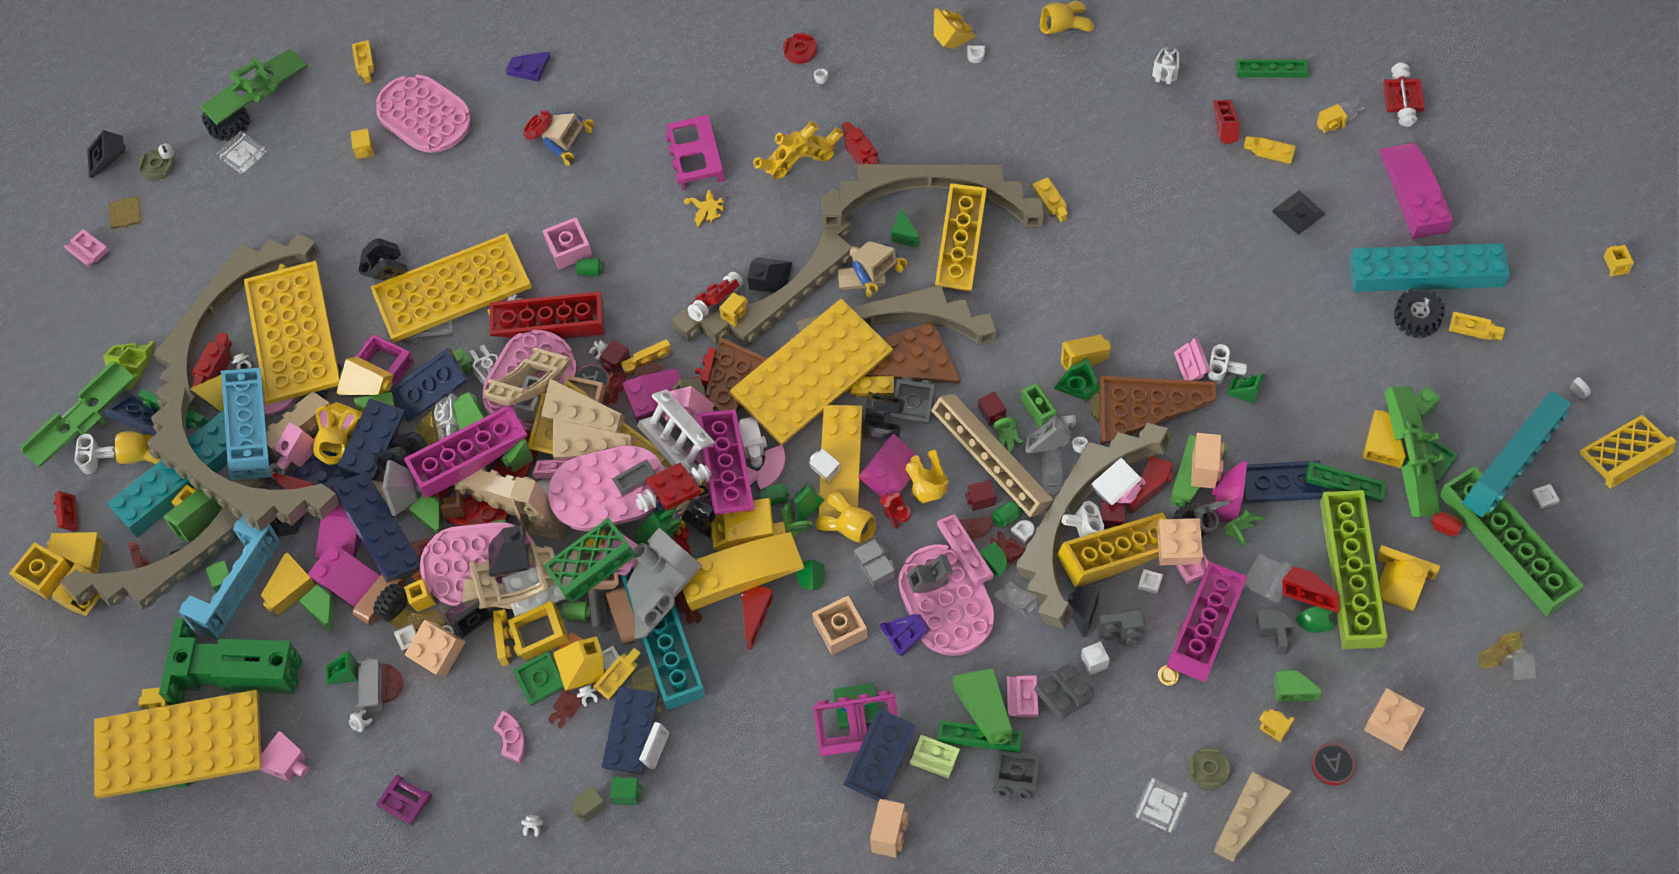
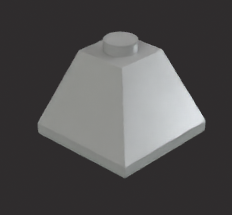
M1054 415L1026 439L1025 451L1027 453L1055 450L1060 446L1064 447L1071 440V431L1057 415Z
M392 460L387 461L382 488L391 514L395 516L417 501L421 491L409 469Z

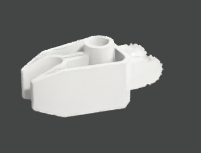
M1167 47L1161 49L1154 61L1152 76L1156 78L1155 82L1162 80L1166 81V84H1171V81L1177 80L1179 69V52L1177 49H1174L1170 54L1167 52Z
M482 345L480 346V351L484 357L479 359L474 350L469 351L474 362L473 373L484 386L485 380L498 357L495 354H489L486 347Z
M450 393L448 398L444 397L436 404L431 425L437 429V441L459 431L454 402L458 400V397L453 393Z
M753 417L741 419L739 430L745 458H750L753 467H760L763 464L761 455H765L764 448L767 447L765 436H761L758 423Z

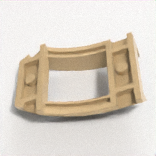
M534 347L532 349L534 352L529 359H524L508 375L498 380L490 379L488 381L490 384L489 389H485L484 396L490 401L506 406L534 398L548 389L550 379L557 381L570 366L569 357ZM538 370L547 372L531 386L524 389L519 388L524 384L527 375L534 376Z
M530 543L529 565L535 564L540 583L505 595H500L495 576H489V559H486L484 563L476 564L474 561H470L471 580L474 581L480 602L479 609L520 602L554 585V580L543 566L555 557L553 549L547 546L541 548L535 546L534 543ZM557 564L551 568L553 572H560Z

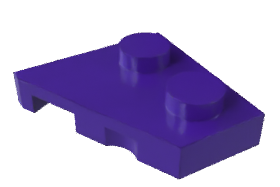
M550 52L512 57L506 68V74L539 82L551 57Z
M920 614L894 619L895 621L883 622L879 625L900 656L905 655L931 630Z

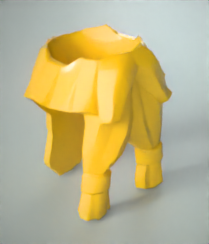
M935 449L928 452L932 463L931 471L923 468L924 466L920 461L919 455L910 458L911 462L906 464V471L913 482L911 495L922 504L938 500L942 495L947 494L948 476H945Z

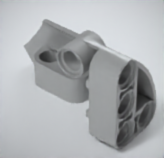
M660 528L649 538L647 542L650 544L648 546L641 543L634 549L637 555L634 559L638 563L627 583L634 609L636 639L646 637L673 607L674 598L702 567L697 560Z

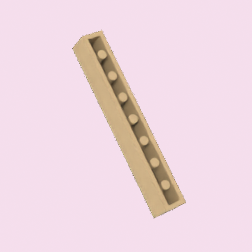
M955 394L940 396L931 410L1029 517L1044 514L1052 503L1053 498Z

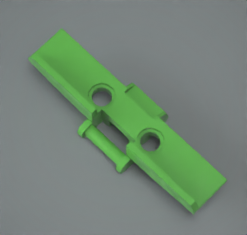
M291 48L264 64L256 57H253L251 62L236 72L231 71L230 77L234 83L201 105L200 109L218 125L251 102L258 103L275 92L279 84L307 67V64ZM256 68L255 77L253 79L249 80L248 78H241L243 75ZM243 90L246 92V95L240 96L237 94V91Z
M112 361L77 393L79 401L62 417L58 413L54 414L20 446L21 452L40 467L77 435L89 434L87 431L97 421L104 427L107 422L100 413L135 379V376L117 362ZM95 399L99 400L97 405H91ZM66 429L68 432L62 433L61 431Z
M1391 386L1385 392L1395 441L1405 438L1408 451V465L1401 467L1411 515L1414 517L1434 516L1435 513H1440L1432 464L1445 459L1444 454H1433L1430 442L1439 440L1440 436L1439 433L1432 435L1430 432L1425 433L1413 388Z

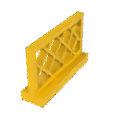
M1642 414L1580 450L1579 454L1606 479L1605 484L1612 489L1674 452L1677 441L1672 436L1667 438ZM1643 423L1647 427V431L1635 429V425ZM1621 433L1632 434L1631 439L1619 438ZM1634 434L1646 436V441L1634 440ZM1649 436L1657 437L1661 441L1658 443L1649 442ZM1614 442L1616 443V448L1604 447V443ZM1619 443L1631 445L1630 450L1618 449ZM1633 445L1643 446L1645 451H1633ZM1599 451L1600 457H1593L1588 452ZM1603 452L1614 453L1615 459L1603 458ZM1618 454L1630 456L1629 460H1617ZM1602 463L1612 464L1614 468L1607 472L1602 467Z

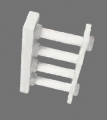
M667 389L654 393L652 398L658 403V406L653 416L640 420L637 427L672 466L681 462L690 474L692 467L696 470L699 469V466L694 462L699 451L714 445L715 442ZM663 411L670 416L665 428L658 422ZM675 424L682 430L677 442L670 435ZM687 438L694 443L689 455L682 449Z

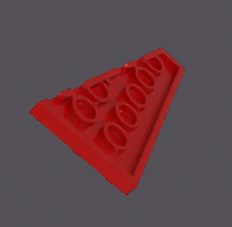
M525 431L527 436L524 439L528 444L531 432ZM530 450L533 461L516 472H513L510 467L506 468L501 458L492 470L497 471L504 478L507 475L513 476L514 480H516V477H527L539 451ZM468 495L464 499L465 517L445 519V521L458 526L486 524L497 520H506L507 522L510 515L504 509H495L483 500L479 502L471 495Z

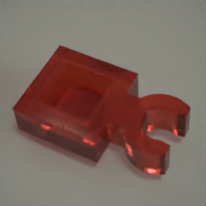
M623 371L611 373L606 386L608 392L605 394L603 402L616 404L618 392L622 391L623 382H626L628 374Z
M1000 531L997 532L999 540L990 537V544L995 542L1002 549L1010 564L1025 552V548L1012 537L1006 540L1005 535Z
M135 540L129 542L128 547L131 551L130 554L135 569L150 565L146 555L142 556L139 544L137 545Z
M679 592L674 598L680 613L686 614V621L689 624L694 620L698 624L703 619L701 613L697 609L691 611L684 592Z
M563 690L553 705L556 712L549 716V723L552 724L555 719H560L557 725L560 729L563 728L565 717H573L582 702L581 698Z

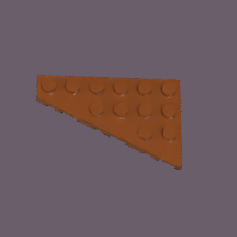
M933 321L882 338L893 348V352L865 375L870 377L894 376V380L909 377L913 378L916 382L928 380L934 383H941V381L955 382V384L960 383V378Z
M1100 376L1101 444L1110 443L1118 432L1131 435L1144 429L1147 423L1157 425L1214 403L1216 401V382Z

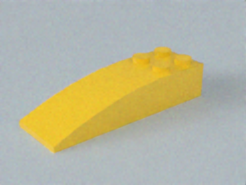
M950 183L935 287L941 285L942 288L972 291L987 188Z
M824 405L821 449H824L840 463L841 470L829 483L820 476L819 494L824 498V501L819 506V516L825 515L836 519L839 518L841 512L827 502V497L832 491L840 492L851 506L859 507L860 478L858 476L861 470L862 406Z
M1162 512L1066 541L1058 551L1057 557L1075 588L1117 575L1159 557L1157 525L1159 520L1167 518Z
M791 532L770 536L697 559L702 567L685 585L683 592L691 611L804 569Z

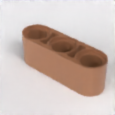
M381 574L355 606L353 616L372 626L380 618L373 612L377 596H380V592L384 591L386 586L389 587V584L394 583L403 589L405 580L398 578L387 583Z
M625 587L605 593L622 644L637 640L635 638V616Z

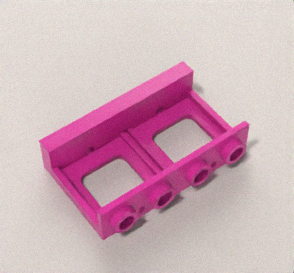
M709 115L668 123V131H665L667 142L671 141V145H668L670 155L675 157V159H672L674 170L678 169V173L675 175L677 183L682 185V189L685 190L684 183L716 176L717 182L725 181ZM693 125L697 127L699 140L679 145L675 143L673 130ZM699 153L704 154L707 165L705 169L687 173L682 171L680 158Z
M890 691L878 692L877 697L863 694L858 695L857 700H850L849 697L838 698L837 703L829 704V700L818 701L817 706H813L820 757L859 751L867 733L863 706L867 703L886 701L889 713L898 716L895 694H891ZM845 707L848 714L850 734L842 737L827 738L825 735L823 711Z

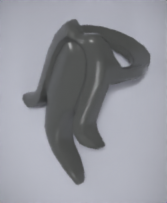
M1217 501L1200 505L1194 509L1196 519L1200 518V527L1203 532H1214L1218 528L1219 516L1215 509L1230 504L1229 501ZM1208 511L1215 518V524L1212 528L1205 527L1202 522V514Z

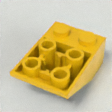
M770 498L754 500L753 511L718 514L711 523L713 548L722 551L774 534Z

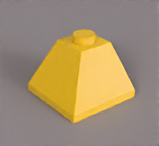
M1412 561L1386 562L1379 581L1381 600L1413 612L1429 567Z

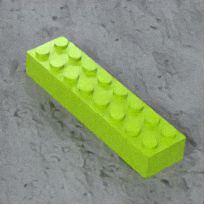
M1364 490L1323 492L1320 507L1333 590L1340 595V611L1337 613L1342 649L1383 648L1388 637Z

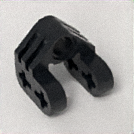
M378 238L369 242L362 250L359 263V273L361 275L386 281L409 271L405 264L393 261L401 255L396 243Z
M868 391L862 432L868 436L886 439L895 434L899 438L901 427L884 422L885 411L892 413L903 412L905 401L898 397L887 396L888 394H872V392Z
M418 432L398 435L392 440L391 449L382 450L375 456V464L380 469L386 470L387 461L392 460L408 469L404 458L409 456L408 453L411 455L427 447L428 444Z
M701 485L699 487L704 489L705 492L698 495L700 498L695 502L692 513L685 510L681 519L709 536L712 532L710 524L718 514L715 515L708 488Z

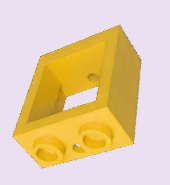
M552 601L508 620L510 625L508 632L516 644L514 645L515 653L525 661L570 642L559 608ZM548 615L554 634L525 647L519 628Z

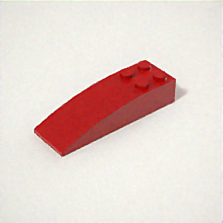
M601 292L490 302V336L513 338L517 334L532 332V330L551 332L560 338L605 335L604 302Z

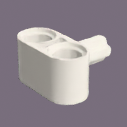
M1218 344L1212 350L1209 364L1211 372L1207 374V379L1209 382H1216V385L1221 384L1227 372L1245 375L1247 365L1229 361V348L1226 345Z
M83 434L77 439L75 463L85 474H92L98 469L99 459L116 456L114 446L100 447L90 434Z
M1084 502L1075 515L1064 514L1062 516V524L1076 526L1080 537L1104 530L1099 509L1093 502Z

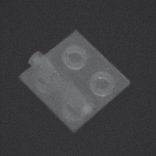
M1259 553L1247 574L1244 587L1278 604L1283 596L1282 579L1291 570L1292 565L1287 561L1279 564Z

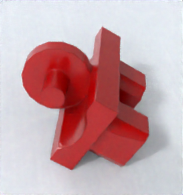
M897 492L893 495L885 493L879 500L880 504L885 508L884 513L889 518L892 527L897 529L900 522H907L912 515L911 510L905 506L901 494Z

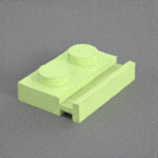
M920 735L910 760V765L950 778L960 749Z

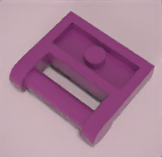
M396 775L376 805L378 808L412 826L425 805L432 799L433 794L427 790L424 792L404 781V778L400 775ZM400 787L418 797L419 800L417 803L396 792L397 788Z

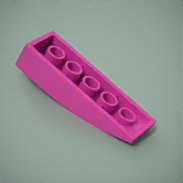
M1416 143L1380 149L1379 152L1412 239L1449 233L1453 222L1452 216L1436 177Z
M506 406L405 457L404 460L426 499L493 462L524 439L527 433L511 406Z
M736 409L697 413L696 422L715 442L714 445L701 449L703 466H707L711 473L707 485L715 515L753 511L754 503Z
M1209 561L1167 664L1168 668L1206 682L1246 582V575Z

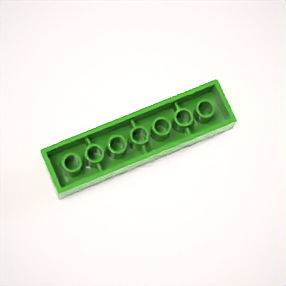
M1473 466L1445 484L1439 496L1545 616L1548 617L1578 597L1584 585L1504 497L1499 502L1495 501L1498 505L1491 513L1487 511L1483 517H1480L1462 504L1475 483L1482 476V472L1476 466Z

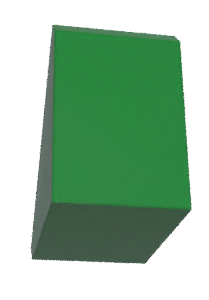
M899 210L891 231L892 242L916 248L919 247L920 239L917 231L903 210Z
M346 651L326 666L327 685L358 681V662L350 651Z

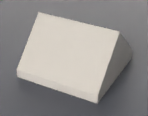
M1120 458L1092 483V486L1099 497L1113 505L1142 479Z

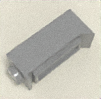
M366 658L364 661H358L360 666L358 667L359 703L355 707L358 712L361 710H366V713L382 712L383 666L375 658Z

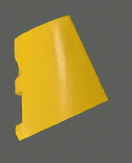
M221 375L190 389L219 412L224 410Z

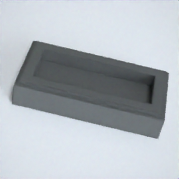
M646 459L612 478L623 497L646 484V479L656 473Z
M592 589L588 591L592 627L605 633L610 631L606 594Z

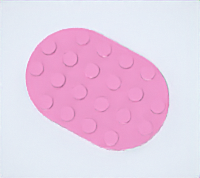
M416 75V77L406 78V76L397 78L381 90L376 100V113L381 124L419 151L441 152L451 149L464 139L471 125V116L465 102L427 76Z
M543 330L520 333L510 339L484 383L482 399L488 415L506 407V405L490 401L484 396L485 389H489L490 386L488 381L490 379L498 380L508 375L524 359H529L534 353L532 349L534 347L569 357L570 366L556 382L563 385L566 375L574 377L576 360L570 346L559 336ZM538 370L533 377L542 378L547 372ZM514 403V404H511L510 406H511L512 410L514 411V413H515V415H516V411H515V405H516V403ZM518 419L525 431H532L534 422Z
M620 446L578 456L565 462L554 473L548 489L549 503L559 521L570 526L572 529L580 531H590L608 517L614 525L638 520L656 509V507L653 508L650 505L648 506V511L645 512L643 509L640 510L636 503L638 493L644 496L645 490L651 491L647 484H644L622 497L612 478L646 459L656 474L663 471L664 468L653 453L637 446Z
M503 522L451 527L437 533L425 546L420 561L421 577L425 581L429 592L443 603L453 606L462 603L465 580L471 579L470 561H474L475 564L486 562V559H489L488 545L503 528L516 525ZM526 532L529 546L530 543H534L537 546L533 538ZM534 563L529 565V569L535 567ZM519 572L495 576L496 582L503 584L501 580L503 577L513 575Z
M948 545L926 546L915 551L906 559L899 574V591L908 614H920L931 629L921 641L931 650L950 656L964 655L979 648L988 639L994 622L993 606L983 583L975 586L953 549L949 548ZM947 554L953 570L947 577L949 583L934 591L913 593L907 574L916 565H930L939 555Z

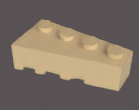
M483 467L454 484L455 490L460 489L462 494L467 493L479 502L483 500L495 509L501 508L511 516L516 515L509 499L515 483L513 476L507 475L504 478L494 470L488 473Z

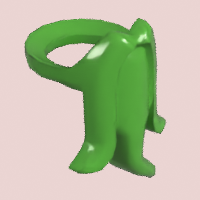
M1007 417L996 421L994 429L999 435L1001 444L1005 447V442L1007 443V451L1011 454L1014 450V440L1018 444L1024 443V440L1018 438L1016 419Z
M790 499L780 511L786 533L791 532L794 539L800 531L813 527V523L811 521L795 522L794 516L796 513L791 512L792 499Z
M1246 510L1241 516L1227 523L1223 530H1225L1226 535L1236 537L1244 547L1246 546V541L1241 531L1248 527L1254 528L1252 521H1263L1266 518L1258 514H1249L1248 510Z

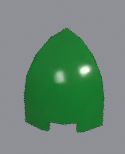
M995 542L979 552L992 571L993 577H999L1005 571L1007 565L1006 556Z
M812 559L802 562L804 569L796 571L798 583L806 590L814 591L820 589L824 583V564Z
M1318 606L1302 612L1295 618L1300 627L1312 633L1333 630L1334 626L1328 615L1332 614V611Z

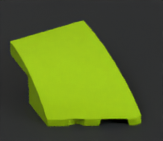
M149 341L147 345H137L136 343L113 345L103 355L106 366L112 361L117 362L135 376V379L125 390L130 391L143 374L153 354L155 342Z

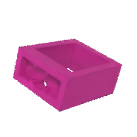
M372 335L356 356L370 362L379 349L396 357L397 359L387 371L393 374V387L399 383L414 362L412 355L409 351L376 335Z

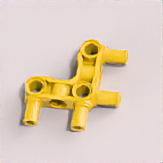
M810 121L802 131H795L790 135L778 133L775 136V141L780 146L768 159L756 157L753 164L756 169L765 170L774 179H781L801 157L807 156L813 158V160L823 162L831 159L834 155L835 144L844 134L840 128L835 127L827 137L813 135L819 127L817 123Z

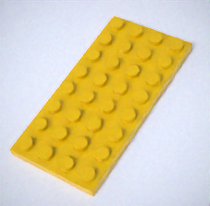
M506 233L373 285L370 288L391 340L395 343L488 306L490 302H498L514 294L531 289L532 286Z
M312 261L244 279L258 363L261 369L264 397L267 405L339 386L340 375L317 262Z
M840 299L730 390V394L782 446L824 411V405H831L893 352V348L847 303Z
M257 690L94 719V796L97 799L262 769L259 692Z

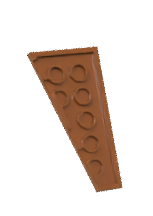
M719 337V346L715 354V362L711 370L706 398L714 403L713 412L736 409L737 413L741 405L730 394V390L768 358Z

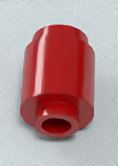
M1440 511L1439 514H1434L1431 524L1434 525V530L1457 537L1463 522L1459 521L1458 517Z

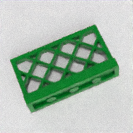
M608 517L543 566L563 595L572 604L637 555ZM610 525V535H601L602 530ZM589 539H595L593 548L585 547ZM608 540L607 548H598L599 541ZM613 540L622 541L623 544L616 549H611ZM573 551H579L577 560L569 559V555ZM583 552H592L590 560H582ZM597 552L605 553L604 558L600 561H595ZM557 563H562L560 572H553L551 570ZM567 564H576L573 573L565 572ZM580 565H589L588 570L578 573ZM572 577L571 582L563 587V578Z

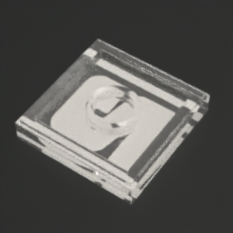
M241 131L219 150L216 155L240 174H243L267 150Z
M1150 777L1133 816L1173 833L1189 794Z

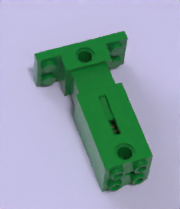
M175 618L159 695L168 705H175L184 701V690L200 691L201 685L219 686L223 692L257 690L259 693L294 694L295 687L299 683L298 670L302 667V657L290 641L218 639V644H199L196 634L185 620Z

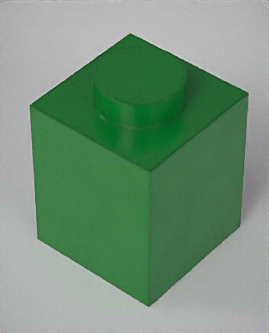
M612 777L610 795L612 803L638 805V800L642 798L643 787L639 784L638 779Z

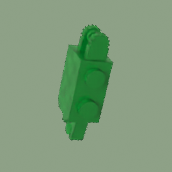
M671 508L667 511L662 510L653 513L636 530L638 538L636 544L644 543L648 546L650 543L647 541L658 528L662 529L673 539L674 534L679 530L678 526L682 523L680 518H673L676 512L675 509Z

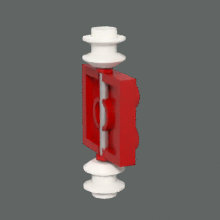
M1397 63L1391 69L1393 79H1387L1383 82L1387 113L1398 112L1399 124L1409 127L1417 121L1416 112H1423L1425 108L1421 80L1408 79L1410 77L1409 65Z
M730 272L719 284L715 282L707 286V290L695 296L696 299L690 303L688 307L689 316L696 321H701L703 317L708 315L707 306L718 304L731 292H736L738 288L743 286L742 277L736 272Z
M681 462L646 479V484L651 491L645 490L644 496L638 493L636 503L640 510L643 509L647 512L648 506L651 505L655 508L657 500H659L667 511L700 495L701 489L699 486L702 485V480L709 482L710 470L707 466L699 464V469L696 470L692 467L689 474Z

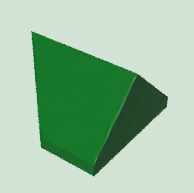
M1088 358L1072 365L1053 388L1085 401L1100 393V386Z
M1259 373L1257 376L1251 375L1247 378L1241 376V379L1232 378L1227 394L1255 404L1266 374Z
M809 482L794 495V501L797 503L798 521H805L824 501V498Z

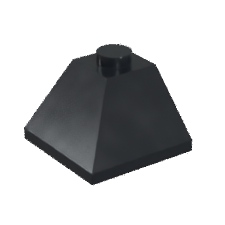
M103 130L87 149L89 178L96 176L124 152L125 144L123 143L122 135Z
M1299 190L1272 211L1298 235L1325 215L1324 211Z
M756 257L751 262L747 277L749 290L777 292L788 284L792 262Z
M518 525L503 528L488 545L490 577L529 570V541L524 526Z
M1100 585L1078 586L1074 593H1070L1067 601L1074 612L1072 618L1083 637H1087L1098 605Z
M479 599L462 602L457 606L451 607L444 614L461 639L494 617L491 608L479 609Z

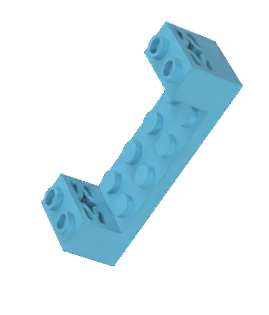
M249 368L221 371L230 481L270 477L261 369Z
M241 517L235 522L233 530L245 546L241 557L235 561L233 569L224 578L222 586L213 595L210 604L189 595L180 607L179 613L192 629L217 640L219 639L281 542L270 524L260 532L255 527L253 529L250 528Z

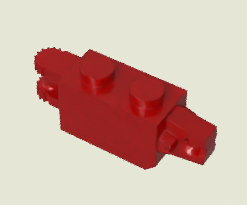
M849 121L844 122L842 129L844 130L845 148L857 164H879L878 151L861 128H855Z
M225 332L217 335L218 337L215 338L214 342L207 344L192 371L194 375L192 387L221 375V371L226 370L232 359L229 353L232 342Z

